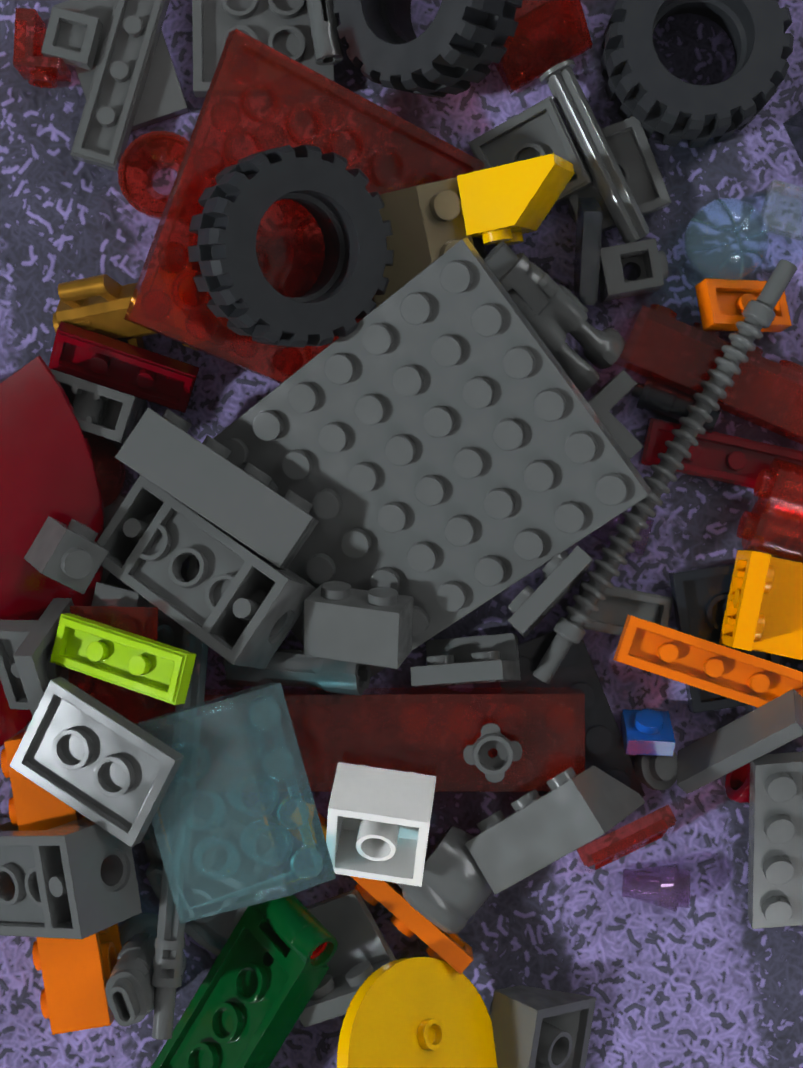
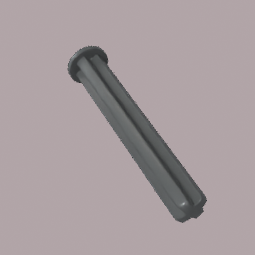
M574 60L563 61L544 72L539 80L542 85L548 84L624 243L640 241L649 234V227L575 77L573 69L576 64Z

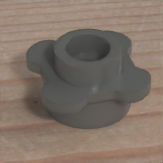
M487 723L482 726L481 736L476 742L464 748L463 757L467 764L476 765L485 774V778L489 782L497 783L504 779L505 771L509 769L512 761H518L522 757L523 750L518 741H510L501 734L500 727L497 724ZM495 748L498 751L497 756L490 757L488 755L489 749Z

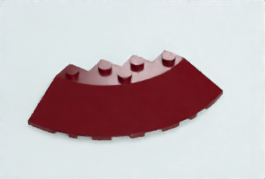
M40 355L0 383V620H38L53 598H72L76 615L89 619L96 582L102 581L104 567L100 566L83 595L41 574L24 559L48 516L67 526L71 519L79 521L98 532L94 540L95 542L98 541L104 531L103 494L100 481L97 480L90 445L87 438H84L80 424L72 411L74 408L64 389ZM0 680L1 747L4 745V741L12 738L32 720L31 710L10 709Z

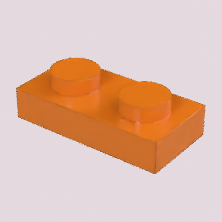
M706 278L695 285L703 330L738 331L736 322L744 321L743 310L749 301L758 298L767 281ZM784 291L773 309L776 314L774 320L768 328H762L761 332H781L792 326Z

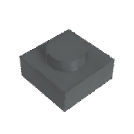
M52 6L41 53L48 60L92 71L103 24L98 17Z

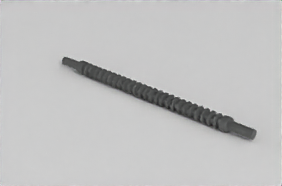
M781 259L758 298L749 301L742 312L745 318L744 321L736 322L738 332L731 333L728 336L731 344L721 347L724 356L714 359L717 367L707 371L710 377L708 381L700 382L703 390L701 393L693 394V398L696 400L694 405L686 406V410L689 412L688 416L679 418V422L682 424L680 429H672L671 432L675 437L672 441H665L664 444L667 447V451L657 454L660 463L658 465L652 464L650 466L653 471L652 476H645L643 478L651 489L650 494L633 505L630 512L622 513V516L625 518L624 523H617L615 525V528L618 530L615 536H608L611 544L608 548H601L604 556L601 560H594V564L597 567L594 572H587V575L590 577L587 583H580L583 591L580 595H573V599L576 601L573 607L567 606L566 611L569 614L566 618L560 617L554 626V631L557 634L532 674L536 678L549 684L573 643L579 644L586 633L583 626L585 623H592V619L589 617L592 611L599 612V607L596 605L599 599L606 600V595L603 594L606 588L612 589L614 586L610 582L611 578L621 575L617 570L619 565H627L628 561L625 559V555L628 552H635L632 543L642 540L639 532L641 529L647 530L649 528V525L646 523L648 517H656V513L653 511L656 505H663L660 497L663 493H670L667 485L670 481H677V477L674 475L676 470H684L685 467L681 462L684 458H691L692 454L689 452V448L699 445L696 437L698 434L704 435L706 433L703 425L705 422L711 423L713 421L710 413L712 410H720L717 402L719 399L727 398V393L724 391L726 387L734 386L735 383L732 380V376L742 373L739 365L749 361L746 353L756 350V346L753 343L754 340L762 339L763 333L761 329L768 328L774 320L776 314L773 309L797 270L793 263Z

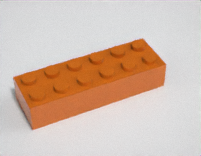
M26 731L4 741L5 749L1 752V768L4 776L10 778L13 797L9 799V817L13 826H18L19 831L48 830L85 817L10 767V763ZM118 923L84 939L36 937L32 948L33 963L37 971L42 970L44 988L41 991L40 1005L43 1017L50 1019L52 1035L110 1026L114 1021V1015L108 1006L105 988L111 972L118 961V953L122 949Z

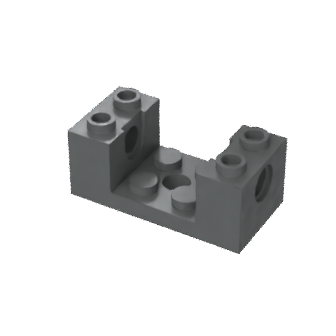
M142 475L139 476L97 541L98 544L109 551L101 564L102 567L233 665L265 669L304 610V600L317 589L290 569H281L264 557L256 554L230 534ZM195 555L199 561V572L193 580L186 582L181 575V567L188 557Z
M0 817V935L84 939L142 913L132 848L86 817L48 830L19 831L18 826L12 825L10 817Z

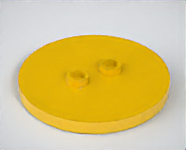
M431 957L394 960L373 972L354 995L345 1014L339 1035L337 1068H498L492 1021L487 1007L475 986L463 973L460 975L448 963Z

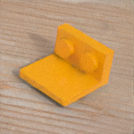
M737 550L719 643L732 648L747 651L754 650L803 660V563L771 557V554L752 550Z

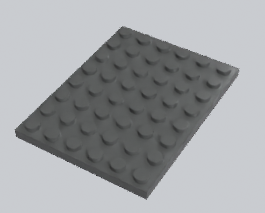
M468 238L461 239L357 323V328L346 337L340 336L213 438L232 451L227 459L242 470L249 462L273 478L268 485L270 489L282 497L285 496L288 490H291L313 505L308 514L319 522L288 569L315 588H318L325 582L342 581L349 583L353 589L369 591L376 587H388L397 590L398 595L414 597L412 650L551 560L557 553H562L647 497L651 492L648 484ZM304 610L291 628V631L303 646ZM370 665L371 677L386 667Z

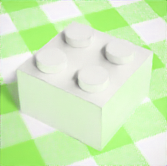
M338 762L328 805L324 872L422 887L437 776Z

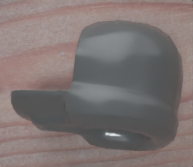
M451 825L434 845V852L431 855H426L422 887L396 883L402 888L404 899L415 910L448 934H458L493 892L465 845L467 841L475 836L454 825Z

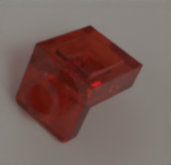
M16 8L13 66L25 80H28L30 85L35 87L55 88L57 87V81L71 82L72 72L61 58L44 57L41 53L47 27L35 9Z

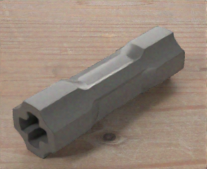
M278 648L265 669L233 665L225 658L223 662L226 672L225 679L232 685L253 687L281 685L318 688L328 693L362 696L364 690L369 687L371 679L370 665L305 656L304 650Z

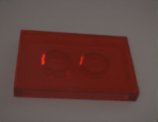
M666 805L578 848V858L585 872L591 873L667 836L676 825L677 820L669 805Z

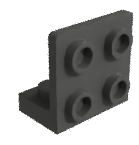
M356 889L306 907L336 938L338 947L334 956L326 963L329 966L327 973L299 1017L304 1028L345 1015L354 995L364 981L383 965L396 960L361 894Z

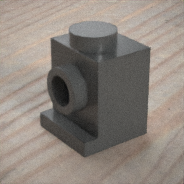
M656 238L601 248L598 286L602 303L657 292L664 286L663 279L668 278V262L665 252L663 250L658 251ZM633 265L636 267L638 278L634 281L627 280L623 274L624 266Z

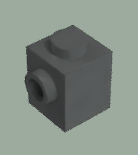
M48 516L24 559L41 574L84 595L109 551L94 541L98 532L75 519H71L67 526Z

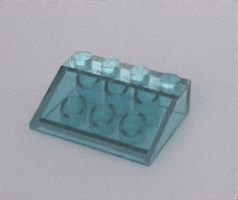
M281 683L261 684L135 723L184 755L151 822L180 923L290 896L336 879Z

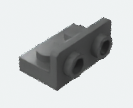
M513 633L429 640L426 643L427 666L410 667L411 686L443 687L521 681L518 637Z

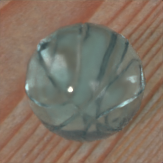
M736 198L717 199L701 207L690 219L691 221L688 223L684 235L685 254L692 268L705 279L742 280L751 275L762 264V260L765 259L769 248L768 226L762 214L748 202Z

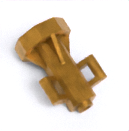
M188 246L168 250L166 260L142 282L122 286L107 274L59 283L58 294L60 301L56 312L53 314V327L56 333L61 321L119 341L127 339L128 344L143 349L145 348L142 336L165 332L179 336L184 346L194 350H201L223 345L227 318L216 317L207 306L208 301L212 299L209 292L198 291L193 277L201 274L199 261L189 262Z

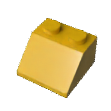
M552 153L457 175L466 235L483 239L484 245L495 244L496 246L504 241L509 246L524 242L523 234L537 231L575 174L573 164Z

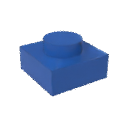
M622 709L621 732L625 754L673 756L676 741L669 711Z

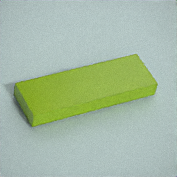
M66 613L60 616L50 662L173 705L185 704L196 653L72 613Z

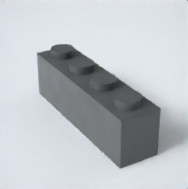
M147 408L115 458L277 567L287 570L319 522L308 514L313 505L291 490H288L285 496L282 497L270 489L268 485L273 478L249 462L242 470L227 459L232 451L207 435L203 443L189 435L187 432L192 424L168 408L162 416Z

